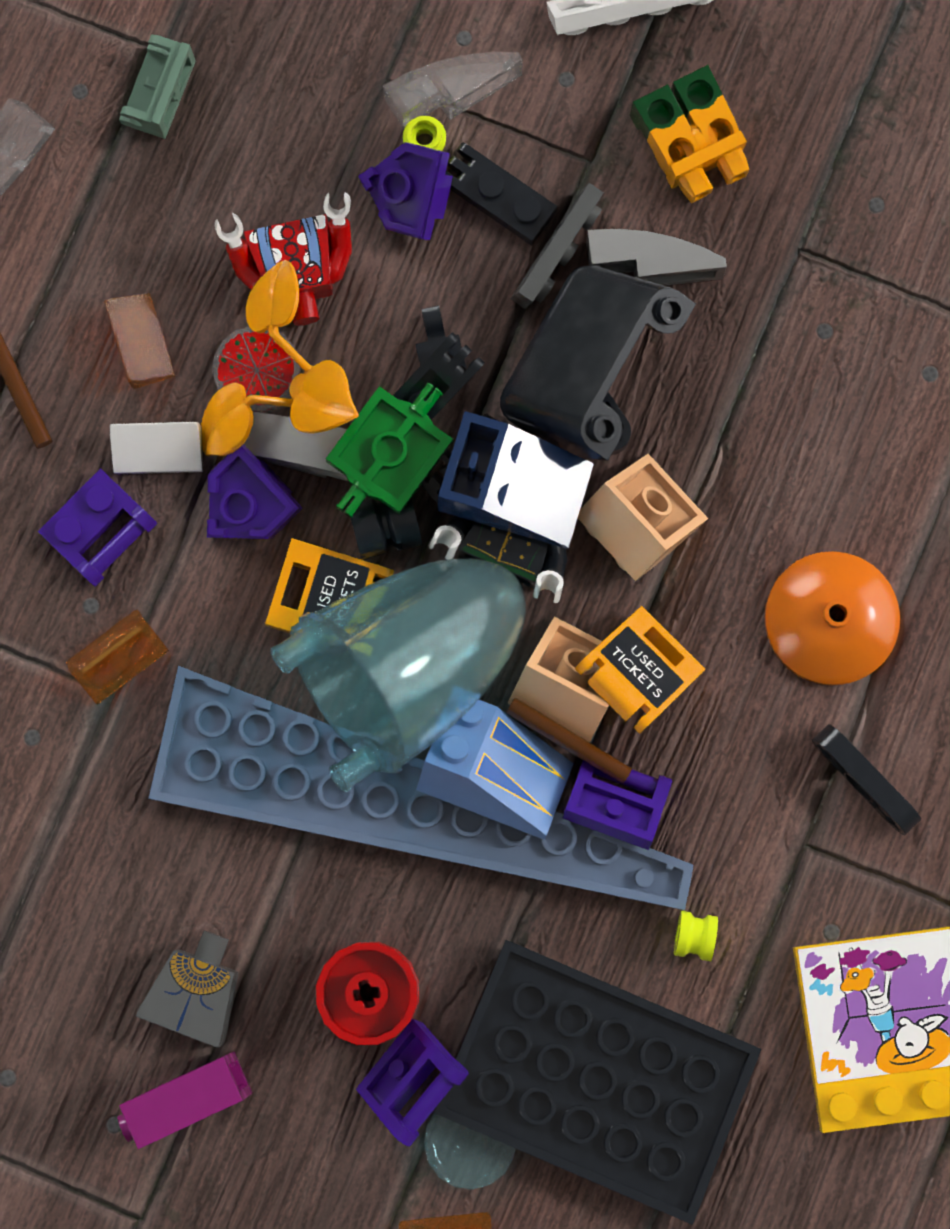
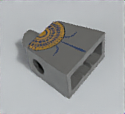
M204 930L194 955L183 950H174L139 1007L136 1017L217 1048L224 1045L238 980V971L220 965L229 939Z

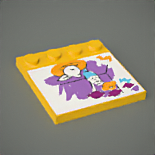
M950 926L793 947L820 1132L827 1133L950 1116Z

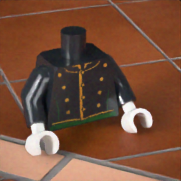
M454 516L447 525L440 526L436 530L429 548L433 549L434 545L438 543L448 546L449 550L445 559L451 560L459 546V557L534 589V598L538 599L541 590H550L555 594L553 603L559 602L563 588V576L568 561L565 548L458 516Z

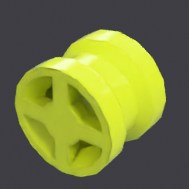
M681 911L676 929L674 955L685 957L689 953L696 954L701 960L711 962L717 938L718 917L707 915L701 919L695 918L691 912Z

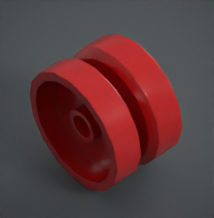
M358 942L337 951L323 966L316 984V1005L324 1024L338 1038L355 1045H378L396 1037L413 1019L420 1000L419 979L412 963L397 948L381 942ZM366 983L378 989V995L373 998V1001H367L361 996V988Z

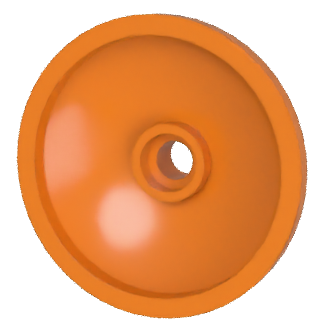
M843 552L815 553L793 563L774 583L765 607L766 634L778 659L797 676L821 685L849 684L865 678L874 672L892 652L900 628L899 605L888 580L876 567L866 560ZM836 606L844 611L845 616L842 622H835L830 618L829 610L831 607Z

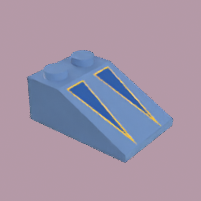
M454 691L425 759L416 790L545 840L574 763L497 706Z

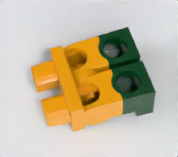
M709 65L674 81L671 89L667 84L633 101L629 116L637 130L641 129L653 150L659 166L666 174V179L671 188L679 186L690 203H694L712 193L713 187L705 172L715 167H718L727 185L747 176L750 169L743 152L747 141L741 130L739 131L735 118Z

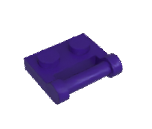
M100 468L38 533L96 587L104 579L102 573L145 530L149 533L158 523ZM126 511L132 519L88 562L82 556L84 552Z
M583 760L562 818L649 850L661 818L672 779L659 775L657 779L632 769L622 785L651 795V799L593 778L592 775L594 774L622 784Z
M412 1019L358 1085L356 1090L390 1133L399 1142L410 1147L419 1136L417 1130L454 1084L460 1086L469 1073L461 1063L449 1054L424 1023ZM437 1067L440 1071L439 1075L403 1118L399 1113L434 1068Z

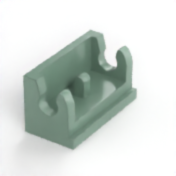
M151 34L148 41L147 54L127 105L122 107L119 121L128 127L166 139L196 60L190 44L180 43Z

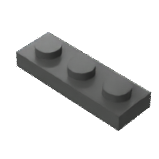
M588 183L579 192L510 298L512 301L525 309L534 299L539 303L545 299L555 283L549 276L557 264L565 267L579 245L573 242V239L581 227L588 231L601 213L602 209L596 204L604 192L591 183Z

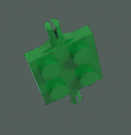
M426 383V386L413 404L395 398L380 386L377 388L360 411L359 416L354 419L325 458L326 462L345 475L352 485L339 504L336 505L341 512L345 510V515L352 518L367 496L380 500L400 515L453 443V438L437 428L427 415L439 397L443 395L438 388H435L433 391L434 386Z

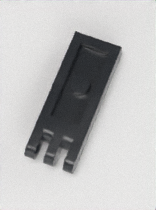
M462 142L456 150L469 162L465 164L454 156L450 157L447 166L459 175L457 178L453 176L450 190L532 246L556 214L558 206L477 150Z
M452 332L393 396L413 404L426 386V383L432 384L434 386L433 391L435 388H438L443 394L427 414L432 420L485 362L478 357L469 364L467 369L460 363L472 350L465 344L453 357L447 350L457 343L459 337Z

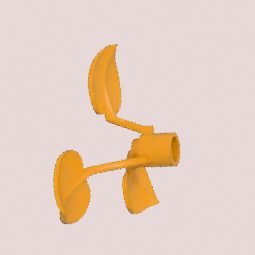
M287 260L280 261L274 265L254 285L246 303V321L252 331L264 333L268 330L269 336L304 370V373H300L293 378L289 388L291 399L260 395L246 397L244 386L236 382L218 390L207 404L201 423L202 449L208 457L212 455H229L245 443L253 425V412L250 407L255 404L291 407L290 419L292 425L303 433L328 431L359 416L352 401L348 379L342 366L331 360L322 361L314 366L310 365L279 333L278 327L286 326L293 320L299 303V284L296 271L292 263Z

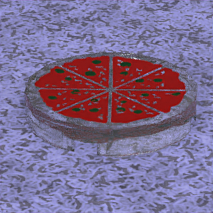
M248 326L235 330L222 341L214 355L212 373L217 390L236 382L244 386L246 397L260 395L291 399L292 397L289 393L290 384L293 378L301 373V367L269 336L268 330L264 333H257ZM280 333V335L296 350L295 346L289 341V339L284 334ZM255 404L250 408L252 412L269 413L280 409L282 406Z

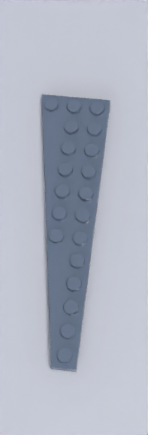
M178 666L149 794V799L680 910H685L693 864L651 848L646 850L562 818L563 814L558 812L554 814L545 840L417 791L424 760Z

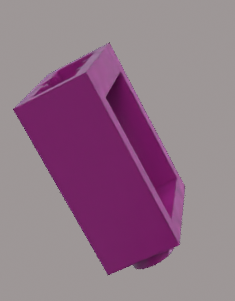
M233 1051L119 1105L122 1114L117 1119L127 1142L134 1140L137 1149H140L243 1101L252 1094V1090Z

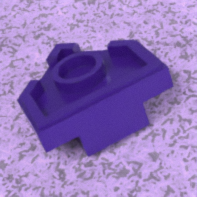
M404 142L392 151V155L375 167L371 166L358 177L365 190L370 192L379 210L378 216L386 230L422 240H430L435 219H443L453 179V176L445 174L450 153Z
M244 444L235 452L227 455L208 474V493H210L207 538L272 539L303 509L291 496L293 492L263 460H258Z

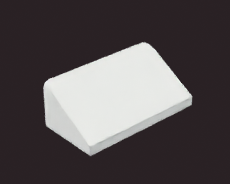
M199 422L110 424L114 474L203 472L202 427Z

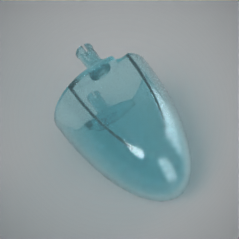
M464 558L430 562L372 583L340 598L315 613H305L299 617V623L291 627L290 637L277 646L271 647L272 658L284 673L287 672L288 674L295 667H298L300 675L319 710L340 738L354 751L337 764L329 767L331 778L342 791L348 792L351 787L374 771L395 773L401 768V765L403 766L445 734L476 704L499 676L518 642L526 615L525 593L523 586L511 571L502 565L488 560Z

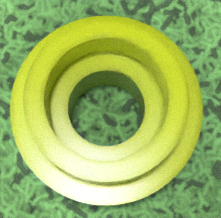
M419 116L412 119L405 126L403 143H413L443 151L446 144V131L437 119L430 116ZM421 134H429L433 140L428 145H421L417 142V138Z

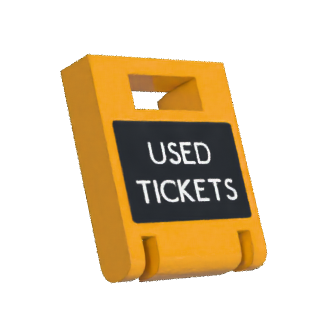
M292 538L265 626L368 657L371 647L363 643L354 642L356 635L374 639L389 587L373 582V578L376 576L392 580L394 570ZM293 565L310 571L298 610L281 605Z
M643 606L637 609L575 667V670L580 675L589 670L594 663L600 667L587 683L625 721L639 708L646 713L633 727L639 734L705 670Z

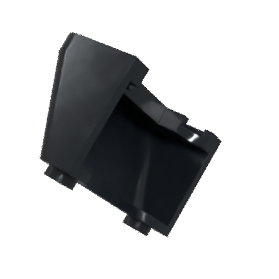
M580 266L574 269L564 282L502 391L500 408L503 415L523 431L581 458L608 461L622 434V422L619 415L603 402L610 387L645 326L660 334L674 333L680 330L686 323L696 303L673 288L603 267Z

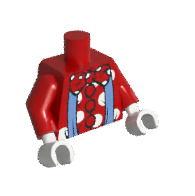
M344 192L345 207L340 210L333 209L330 206V196L327 193L323 205L326 214L244 231L245 239L240 238L243 233V225L238 215L232 213L237 226L231 233L221 231L218 220L215 221L217 235L224 242H228L226 251L236 276L250 290L278 262L287 260L292 263L299 284V303L293 318L294 325L303 326L317 322L320 318L316 299L333 295V284L343 278L352 254L350 221L345 218L350 211L351 199L346 192Z

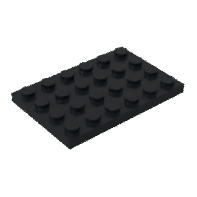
M505 940L455 1059L467 1069L469 1075L460 1086L454 1084L437 1105L434 1113L693 1225L758 1060L761 1048Z

